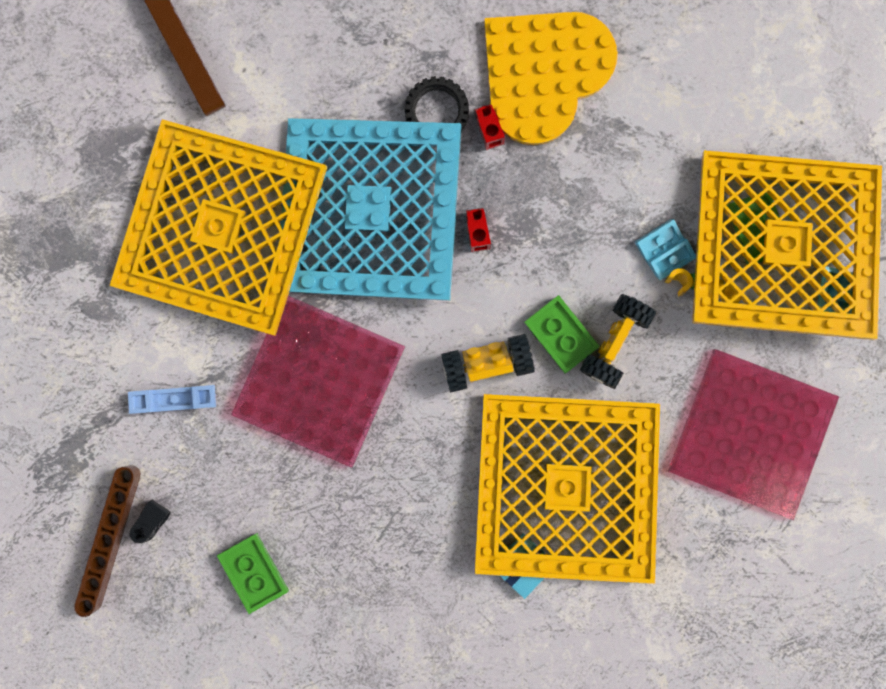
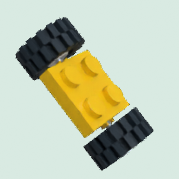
M624 294L619 296L612 309L615 314H618L623 319L614 322L610 327L608 333L611 335L607 341H603L598 350V353H600L599 358L588 355L580 368V371L585 375L613 389H616L624 373L611 365V362L616 358L633 324L648 329L656 315V311L649 307V305Z
M521 334L509 337L508 346L510 353H508L504 341L493 342L486 346L472 347L462 351L465 363L463 366L458 350L442 353L443 370L450 393L467 389L464 372L468 374L470 382L514 372V370L516 376L534 373V362L527 336Z

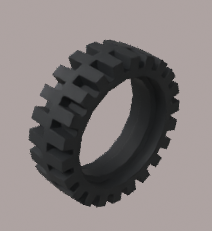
M432 76L429 80L427 78L422 79L421 83L418 82L414 88H411L405 103L406 122H419L415 113L416 105L423 95L434 90L444 91L450 94L457 103L458 116L454 123H461L462 133L468 121L469 104L464 90H461L460 85L454 84L451 79L445 80V77L440 76V78H436V76Z

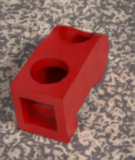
M492 104L474 109L485 149L489 150L504 145L505 135Z
M484 208L466 210L471 252L490 250L491 241Z

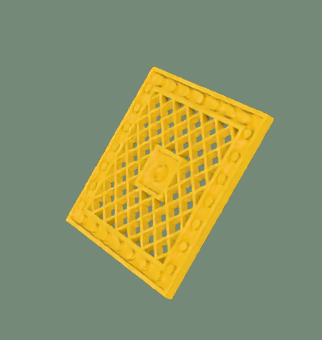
M162 119L109 286L276 336L327 166ZM191 151L202 155L194 159ZM187 154L190 161L181 166L178 158ZM211 157L220 159L222 161L214 164ZM207 159L210 167L201 172L197 164ZM231 163L241 165L242 167L235 170ZM173 164H175L177 169L171 172ZM227 165L231 173L221 178L218 170ZM194 167L197 175L188 179L184 172ZM252 169L263 172L255 176ZM248 171L251 179L241 183L238 175ZM214 172L217 181L208 185L204 177ZM180 174L184 182L175 187L171 179ZM272 174L284 178L276 182ZM268 176L272 185L262 190L258 181ZM234 178L238 186L228 191L225 183ZM200 180L204 188L195 193L191 185ZM293 180L298 181L297 186H295ZM289 182L293 190L282 195L279 187ZM167 184H168L170 190H168L167 192H165L166 186H167ZM255 184L258 192L249 197L245 189ZM221 186L224 194L215 199L211 191ZM187 188L190 196L181 200L178 192ZM275 190L279 198L269 203L265 195ZM241 192L245 200L235 205L232 196ZM207 193L211 201L203 199L200 204L198 198ZM173 195L177 203L168 208L165 199ZM262 197L265 206L255 210L252 202ZM293 197L292 202H291V205H290V208H289V206H288L286 200H288V199H290V198ZM228 199L231 207L219 203ZM194 201L197 209L188 214L185 205ZM282 203L286 212L276 217L272 208ZM248 205L252 213L245 217L246 212L240 209ZM160 206H162L164 211L158 213ZM181 209L184 217L175 221L171 213ZM269 211L273 219L263 224L259 215ZM167 216L171 224L161 228L158 220ZM197 216V219H196V222H195V225H194V223H193V221H192L191 219ZM255 218L259 227L249 232L245 223ZM286 218L284 228H282L280 221ZM187 222L191 230L182 234L178 226ZM276 224L280 233L270 238L266 229ZM155 226L157 232L152 234L153 228ZM241 228H243L245 235L239 237ZM174 229L177 238L168 242L165 234ZM262 232L266 240L256 245L253 236ZM160 237L164 245L155 250L151 241ZM189 237H191V242L197 243L190 248L185 241ZM248 239L252 248L243 253L239 244ZM280 239L279 244H278V247H277V250H276V248H275L273 242H275V241H277V240ZM181 243L184 251L175 255L172 247ZM269 245L273 254L263 259L259 250ZM205 246L217 250L209 254ZM147 247H148L149 250H150V253H148L147 255H145L146 250H147ZM201 248L205 257L195 261L192 253ZM236 249L239 256L229 260L226 252L234 254ZM167 250L171 259L162 263L159 254ZM256 253L259 262L250 266L246 257ZM222 255L225 263L216 268L212 259ZM187 256L191 265L182 269L179 260ZM154 258L157 266L149 270L145 262ZM242 260L246 269L236 274L232 265ZM273 260L271 270H269L267 263ZM208 262L212 271L202 275L199 266ZM174 263L178 272L169 276L165 268ZM263 267L266 276L257 280L253 271ZM228 268L232 277L223 281L219 272ZM194 270L198 278L189 283L185 274ZM160 271L164 279L152 275ZM249 274L253 283L243 287L240 278ZM215 276L219 284L210 289L206 280ZM181 277L184 285L172 281ZM267 281L265 290L263 292L260 285ZM235 282L239 291L230 295L226 286ZM201 283L205 291L192 287ZM256 287L260 297L250 301L246 292ZM222 289L225 297L218 296L213 293ZM242 295L246 304L234 299ZM260 303L259 308L255 307L254 305Z
M704 150L701 164L692 323L865 340L878 339L882 165ZM742 178H751L752 180L746 183ZM733 179L741 186V189L736 193L727 185ZM765 180H774V182L768 185ZM755 181L764 189L758 195L750 187ZM787 182H797V183H796L794 186L791 187ZM777 183L786 191L782 196H779L772 189ZM810 184H820L815 189L810 186ZM799 185L808 193L803 199L794 190ZM832 186L842 187L836 191ZM821 187L830 195L826 200L816 192ZM843 189L853 197L849 202H846L839 194ZM724 191H725V192L729 195V197H730V198H728L725 202H724ZM743 191L752 198L747 204L738 196ZM765 193L774 200L769 206L760 198ZM788 194L797 203L792 208L782 200ZM810 196L819 205L814 210L805 202ZM831 199H834L841 206L837 212L827 204ZM732 200L740 207V210L735 214L726 206ZM854 201H855V210L850 206V204L853 203ZM754 202L763 210L757 216L749 208ZM776 204L785 212L780 218L771 210ZM798 206L807 214L802 220L793 212ZM821 208L830 216L825 222L816 214ZM843 210L852 218L847 224L838 215ZM724 212L729 219L722 224ZM742 212L751 219L746 225L737 218ZM764 214L770 218L765 221V225L759 219ZM788 215L792 221L782 220ZM808 218H811L818 226L813 232V223H805ZM831 220L841 228L836 233L826 225ZM731 221L739 229L734 235L725 227ZM853 222H855L854 231L849 227ZM753 223L762 231L757 237L747 229ZM820 229L829 237L824 243L815 235ZM843 231L851 239L847 245L837 237ZM741 233L750 241L745 247L736 239ZM723 234L728 240L721 245ZM763 235L764 246L758 241ZM831 241L840 249L835 255L826 247ZM730 242L739 251L732 257L724 249ZM812 242H813V243L815 244V246L817 247V249H816L815 251H813V252H812ZM853 243H854V254H853V253L850 251V249H849V247H850ZM752 244L761 253L755 259L746 250ZM819 251L828 259L823 265L814 257ZM841 253L851 261L845 267L837 259ZM740 254L749 262L743 269L734 260ZM721 255L726 259L722 266H720ZM761 257H763V265H772L766 271L757 262ZM829 263H832L839 270L835 276H832L825 269ZM728 264L737 272L732 278L722 270ZM812 264L817 270L810 275L805 268L808 269ZM852 265H853V275L848 271V269H849ZM751 266L760 274L754 281L745 272ZM782 266L794 268L787 273ZM773 268L782 276L777 282L768 275V272ZM796 270L805 278L799 285L790 276ZM819 272L827 280L823 286H820L813 278ZM840 275H843L850 282L845 288L836 280ZM719 276L726 282V283H725L723 286H721L720 288H719ZM739 276L748 284L742 291L733 282ZM761 278L771 286L765 292L756 284ZM784 280L793 288L788 294L779 287V284ZM807 282L816 290L810 297L801 288ZM830 284L838 292L833 298L824 290ZM726 286H729L737 294L731 300L721 292ZM750 287L759 296L753 302L744 294ZM851 287H853L852 297L847 292ZM772 290L781 297V300L776 304L767 296ZM795 292L804 300L799 306L789 298ZM818 294L827 302L822 308H819L812 300ZM841 296L849 304L844 310L835 302ZM739 297L745 304L732 302ZM762 299L767 306H759L755 304ZM785 302L790 308H781L778 306ZM808 304L812 310H802L801 308ZM830 306L835 312H824V310ZM852 309V314H846Z
M483 394L475 574L655 584L660 404ZM505 418H513L504 426ZM518 418L535 420L526 427ZM541 420L557 421L548 428ZM514 421L523 429L516 437L507 430ZM563 421H575L578 423L570 429ZM537 422L545 430L538 438L529 431ZM585 422L600 424L592 430ZM607 423L622 425L617 430L613 431V429ZM558 424L567 431L559 440L551 432ZM580 425L589 432L581 441L573 433ZM630 425H636L635 431ZM602 426L611 434L604 442L595 434ZM625 427L633 435L626 443L617 435ZM505 432L512 441L503 448ZM524 433H527L534 441L526 449L517 441ZM547 434L556 442L548 450L539 442ZM569 435L578 443L570 451L562 444ZM590 437H593L599 443V446L592 453L584 445ZM613 438L621 445L614 454L606 446ZM634 440H635V454H634V452L628 447ZM513 443L522 451L514 460L506 452ZM537 444L544 454L535 461L528 451ZM559 445L566 455L557 462L550 453ZM580 447L588 454L581 463L572 455ZM602 448L610 456L603 464L594 456ZM624 449L632 457L625 465L617 458ZM504 454L511 463L502 470ZM524 455L533 463L525 471L516 463ZM548 456L555 465L546 464L545 472L539 463ZM570 458L577 466L561 464ZM590 459L599 466L592 474V467L583 466ZM612 460L621 468L613 476L605 468ZM633 463H634V476H633V474L627 469V468H628L629 466H631ZM514 465L521 475L512 482L505 472ZM536 466L543 476L534 483L527 474ZM600 471H603L609 477V480L602 486L594 479ZM623 472L631 479L624 488L616 480ZM503 476L510 485L501 492ZM523 477L532 485L525 493H522L515 486ZM544 480L545 494L538 488V485ZM591 482L598 488L593 495H591ZM612 482L620 490L613 498L605 491ZM632 485H634L633 498L627 492ZM513 487L520 497L513 504H510L504 495ZM535 489L542 498L533 506L526 496ZM600 493L608 500L601 509L593 502ZM624 494L631 503L622 510L615 501ZM502 499L509 507L500 515ZM522 500L531 507L523 516L514 508ZM544 501V509L552 510L545 517L537 510ZM591 504L597 512L588 520L581 511L590 512ZM611 505L619 512L612 520L603 513ZM632 507L633 521L626 515ZM512 510L519 520L510 527L503 520V517ZM559 510L574 512L566 519ZM534 511L541 521L532 528L525 519ZM555 513L563 520L556 529L547 521ZM577 514L586 522L578 530L570 523ZM601 515L608 524L601 531H598L592 522ZM624 517L630 525L621 533L614 524ZM501 521L508 530L499 537ZM523 522L530 531L520 539L513 530ZM545 523L552 532L543 540L535 531ZM568 525L574 534L565 541L558 532ZM588 526L596 533L589 542L581 535ZM612 527L619 536L609 543L603 534ZM631 530H632V544H631V542L625 537ZM509 533H512L518 542L508 549L502 540ZM534 534L541 543L531 551L524 541ZM556 535L563 544L553 552L546 543ZM578 536L585 545L576 553L569 544ZM601 538L607 547L598 554L591 545ZM623 539L629 548L620 555L614 546ZM499 544L505 549L506 552L499 551ZM522 545L529 553L514 551ZM544 546L551 554H537L536 552ZM566 547L573 555L558 554ZM589 549L596 557L581 555ZM611 550L618 558L603 556ZM632 552L631 559L626 558Z

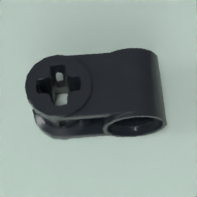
M153 499L150 500L130 529L129 536L131 540L137 544L152 540L169 518L171 511ZM142 528L145 529L143 533L146 535V536H143V537L141 536V535H142V531L140 530V529H142Z

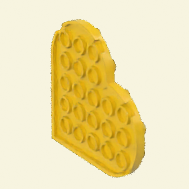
M563 12L484 19L490 104H492L503 132L518 143L542 145L560 137L574 119L578 99L587 98L599 92L610 80L617 63L615 39L603 22L589 14Z

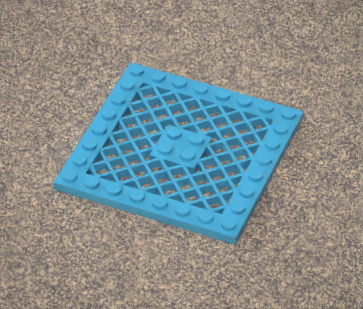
M288 118L286 154L309 160L310 156L314 162L321 164L329 157L336 162L328 171L326 170L323 180L324 183L329 178L335 185L327 192L321 188L320 192L323 196L317 200L315 210L321 215V218L314 224L310 223L306 236L307 238L315 232L320 239L313 246L305 239L304 244L308 247V250L303 255L301 252L289 293L451 301L461 123ZM323 143L335 144L330 149H328ZM345 144L356 145L351 150H349ZM366 144L378 146L371 151ZM321 145L326 153L317 160L312 153ZM387 145H399V147L392 151ZM342 146L348 153L338 161L333 153ZM409 146L422 147H420L416 152H414ZM364 147L369 154L359 161L354 154ZM385 147L390 155L381 162L375 155ZM431 147H437V153ZM406 148L412 156L403 163L397 155ZM428 149L434 156L427 163H424L419 156ZM352 157L357 162V165L348 172L343 164ZM374 158L379 165L372 172H369L364 165ZM395 159L401 166L391 174L385 166ZM416 159L422 167L413 174L407 167ZM436 162V172L434 174L429 167ZM341 168L346 175L336 182L331 175ZM362 168L367 176L358 183L353 178V175ZM384 169L389 177L379 184L374 176ZM405 170L411 177L401 185L396 177ZM427 171L433 178L423 186L417 178ZM351 179L355 185H348L346 193L341 186ZM371 179H372L373 182L377 185V186H364V185H366ZM293 180L295 186H297L298 181ZM392 180L399 186L394 193H392L391 187H386ZM415 181L421 189L411 196L406 188ZM289 182L283 186V195L293 190ZM435 183L433 197L427 189ZM339 189L344 197L335 204L330 196ZM404 192L409 197V200L400 207L394 199ZM425 192L431 200L422 208L416 199ZM293 197L290 198V199H288V200H286V202H287L289 208H290V205H291V202H292ZM328 200L333 207L324 214L318 207ZM391 202L398 208L392 215ZM345 203L346 215L340 209V207L343 206ZM414 203L419 211L410 218L404 210ZM282 204V213H284L286 210ZM432 205L433 219L426 213ZM338 211L343 218L334 226L328 218ZM402 213L408 221L398 228L393 223V220ZM424 214L430 222L420 229L414 222ZM286 218L281 221L282 228H284ZM326 221L331 229L323 236L317 228ZM344 224L346 230H352L345 237L338 230ZM391 224L396 232L387 239L382 232H389ZM412 224L418 233L409 240L403 232ZM432 227L430 241L424 233ZM360 231L373 232L367 238H365ZM336 232L342 240L332 247L327 239ZM357 233L363 241L354 248L348 241ZM379 234L385 242L375 249L370 241ZM401 235L407 243L397 251L391 242ZM423 236L429 244L419 252L413 243ZM325 243L330 251L321 258L315 250ZM346 244L351 252L345 258H342L337 251ZM368 245L373 253L364 260L358 252ZM389 245L395 254L386 261L379 253ZM411 247L417 254L407 262L401 254ZM431 248L429 263L423 255ZM313 253L319 261L310 268L304 260ZM334 254L340 262L331 269L325 261ZM356 255L362 263L352 270L347 262ZM377 256L383 264L374 271L368 263ZM399 257L405 265L398 272H395L390 264ZM421 258L427 266L420 273H417L412 265ZM303 265L307 271H302L301 266ZM321 265H323V266L328 270V272H322V271H316V270H317ZM344 265L350 273L337 271ZM366 267L372 274L358 272ZM387 267L393 275H383L380 273ZM409 268L415 276H404L402 274ZM429 271V277H424L423 275Z

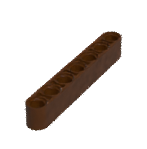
M144 0L206 117L225 108L226 105L171 1Z
M134 465L120 467L114 473L74 605L75 612L80 617H88L102 606L141 476L140 470ZM126 470L129 471L131 474L130 481H127L124 478V472ZM118 492L123 493L125 497L123 503L117 498ZM112 513L118 517L117 524L111 520ZM105 535L111 538V545L105 542ZM99 557H102V558L104 559V561H105V565H104V566H101V565L99 564V562H98V558H99ZM92 578L98 581V588L92 585ZM85 600L90 601L92 609L86 607Z

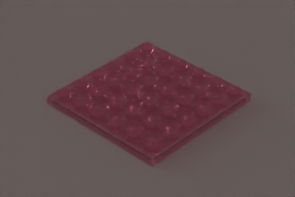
M288 296L276 336L266 334L231 415L353 468L406 346Z
M713 349L668 472L794 520L839 396L718 349Z

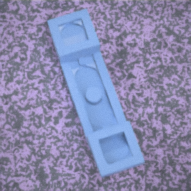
M215 385L128 392L129 414L216 407Z

